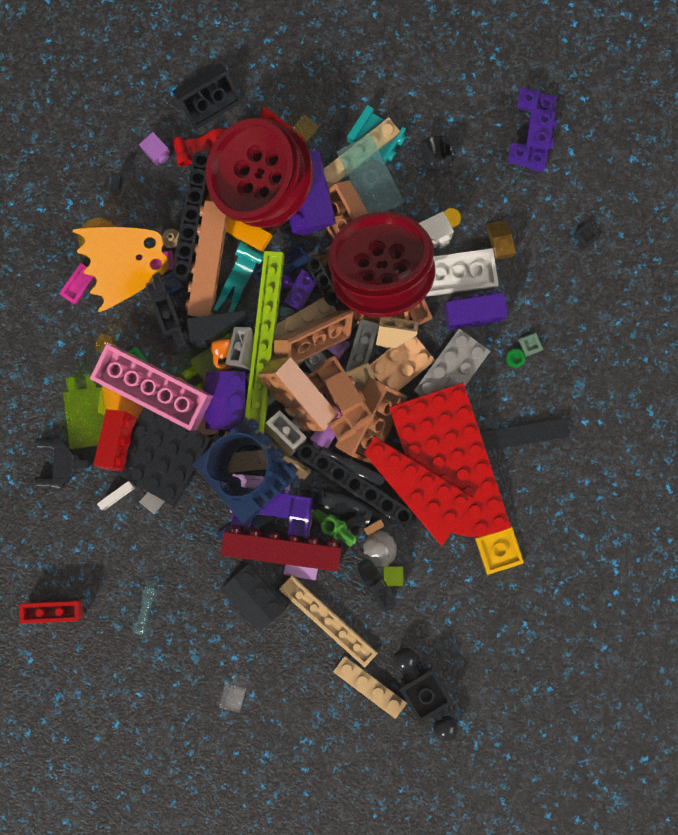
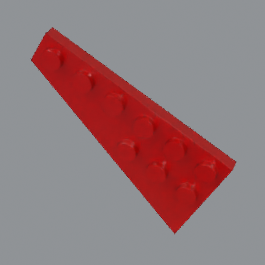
M374 436L365 449L364 454L437 542L443 546L474 498Z

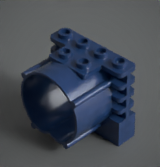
M246 417L239 425L231 429L230 433L219 438L208 451L192 464L242 524H248L282 490L299 477L296 473L298 469L291 462H286L284 459L285 454L278 447L276 448L271 444L272 439L266 433L258 429L260 425L253 418L249 419ZM247 445L261 447L267 459L265 477L262 483L252 492L245 491L242 488L241 480L238 477L232 476L228 469L232 455L238 449Z

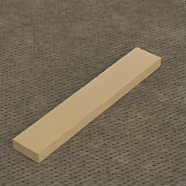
M293 575L279 588L286 597L363 667H366L378 654L374 648Z

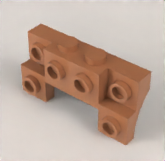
M335 356L325 360L315 371L307 375L319 392L326 391L341 415L339 419L330 423V428L339 442L356 434L357 429L373 422V415L364 402V395L361 391L356 390L353 378L347 376Z

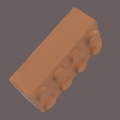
M291 357L272 359L257 374L262 379L261 383L273 392V397L285 406V411L296 419L297 425L302 430L325 431L330 423L339 415Z

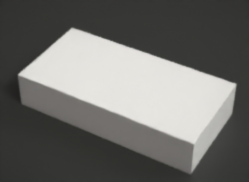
M128 481L97 503L101 510H106L136 487L132 482Z

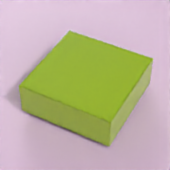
M403 566L384 567V581L388 586H403Z

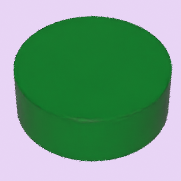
M512 349L506 355V363L511 368H519L525 362V354L520 349Z

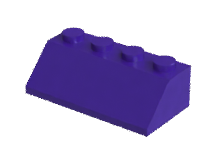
M320 151L310 152L313 164L312 186L303 206L290 218L292 233L305 236L336 224Z

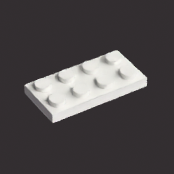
M493 248L434 256L435 280L426 297L498 287Z

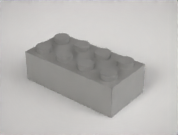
M458 329L413 393L419 397L461 382L466 386L490 350Z

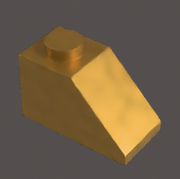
M502 220L486 224L495 261L513 257L516 252L512 234L506 221Z

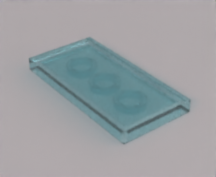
M371 134L336 152L368 214L388 212L405 203Z

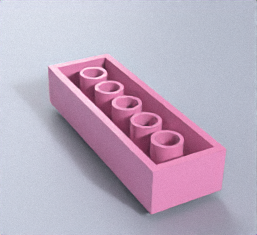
M106 344L90 377L91 380L190 431L198 429L213 398L211 394L109 344Z

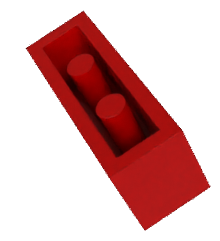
M106 409L94 466L104 470L123 472L128 448L131 443L132 429L135 425L134 415L126 411Z
M83 600L25 602L19 604L20 624L70 622L84 619Z

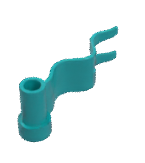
M243 241L240 242L235 253L238 256L237 261L213 309L214 311L219 309L231 289L235 287L228 313L234 312L256 263L261 264L264 253L249 247Z

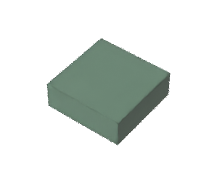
M537 332L518 339L525 357L543 351Z

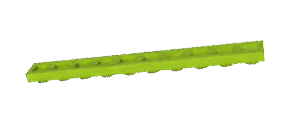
M264 251L245 417L253 418L260 425L258 429L263 433L269 388H266L261 383L262 379L257 374L273 359L285 255L283 252Z

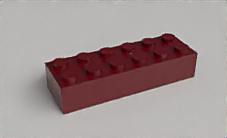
M230 525L223 533L220 556L336 572L339 569L341 543H338L336 539L326 538V541H321L316 536H308L307 539L290 534L284 536L280 535L279 531L269 530L268 533H263L258 528L241 530L242 527Z

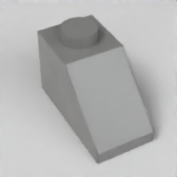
M234 327L226 364L238 371H250L254 336L250 327Z

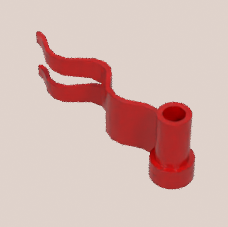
M213 129L200 138L185 141L183 137L174 138L172 142L177 155L176 161L178 166L190 165L194 154L198 151H205L209 154L217 137L226 129Z

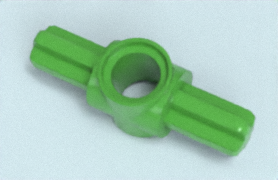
M320 509L312 512V518L321 524L323 533L332 536L336 540L341 539L348 546L356 543V536L347 530L344 521L337 519L333 515H327Z

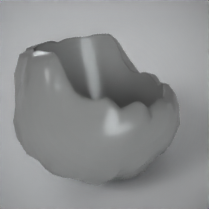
M382 530L375 531L367 537L363 544L365 559L372 561L376 567L388 566L395 559L397 546L393 537L388 532H383Z

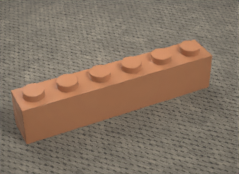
M205 201L204 205H201L200 208L202 222L197 227L199 242L195 243L194 254H196V261L192 262L191 266L193 281H189L188 292H191L190 300H186L185 311H188L187 315L195 317L213 315L228 216L223 214L214 202Z

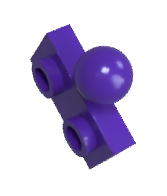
M302 269L295 282L292 281L290 275H282L281 288L291 289L283 303L297 311L303 308L316 284L310 273Z

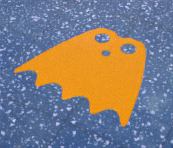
M95 227L73 230L74 233L80 234L85 239V243L77 250V253L86 255L91 260L90 265L84 270V274L92 275L97 279V283L90 293L104 298V302L98 312H102L138 293L146 287V283L153 278L152 275L156 273L163 275L169 268L167 256L161 250L163 246L162 237L156 231L126 227ZM148 237H152L156 241V245L150 249L144 246V240ZM141 254L143 256L142 260H137L136 255ZM151 260H161L162 266L160 269H152L150 267Z

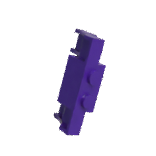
M520 88L517 108L531 111L525 145L511 143L508 163L523 166L532 171L544 172L549 148L552 149L554 137H551L552 130L555 131L557 119H554L557 96L540 94L538 90Z
M242 487L247 492H252L255 490L252 488ZM282 490L259 514L288 518L287 534L308 537L313 498L290 495V491ZM232 512L231 525L251 528L252 520L248 524H242Z

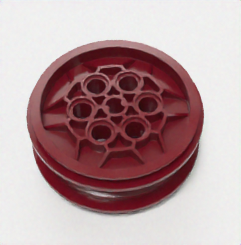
M263 117L248 118L228 127L215 141L206 164L207 188L217 208L231 219L258 228L276 226L295 215L306 201L313 181L311 155L302 138L278 122Z
M374 212L355 218L336 234L328 252V265L336 295L350 309L366 316L390 317L409 311L427 296L435 280L436 269L432 240L427 231L417 221L403 214Z

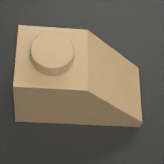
M380 317L376 345L385 348L398 347L417 335L419 322L392 317Z

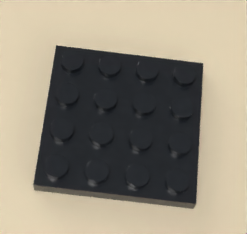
M144 407L132 429L131 443L128 448L123 472H113L176 507L196 471L192 464L207 451L213 439L197 430L190 431Z

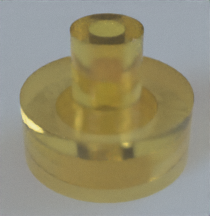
M101 334L98 337L95 345L96 352L102 353L106 344L115 346V344L111 343V336Z

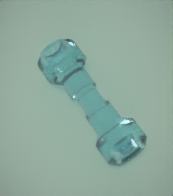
M144 587L142 590L141 612L131 629L135 634H147L148 612L152 601L157 598L158 591L156 589Z

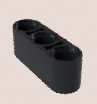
M320 253L310 256L307 260V267L326 303L330 306L343 303L333 289L331 272L328 265V254Z

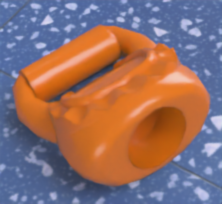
M231 338L212 341L213 364L219 371L234 369L226 363L219 364V359L227 358Z

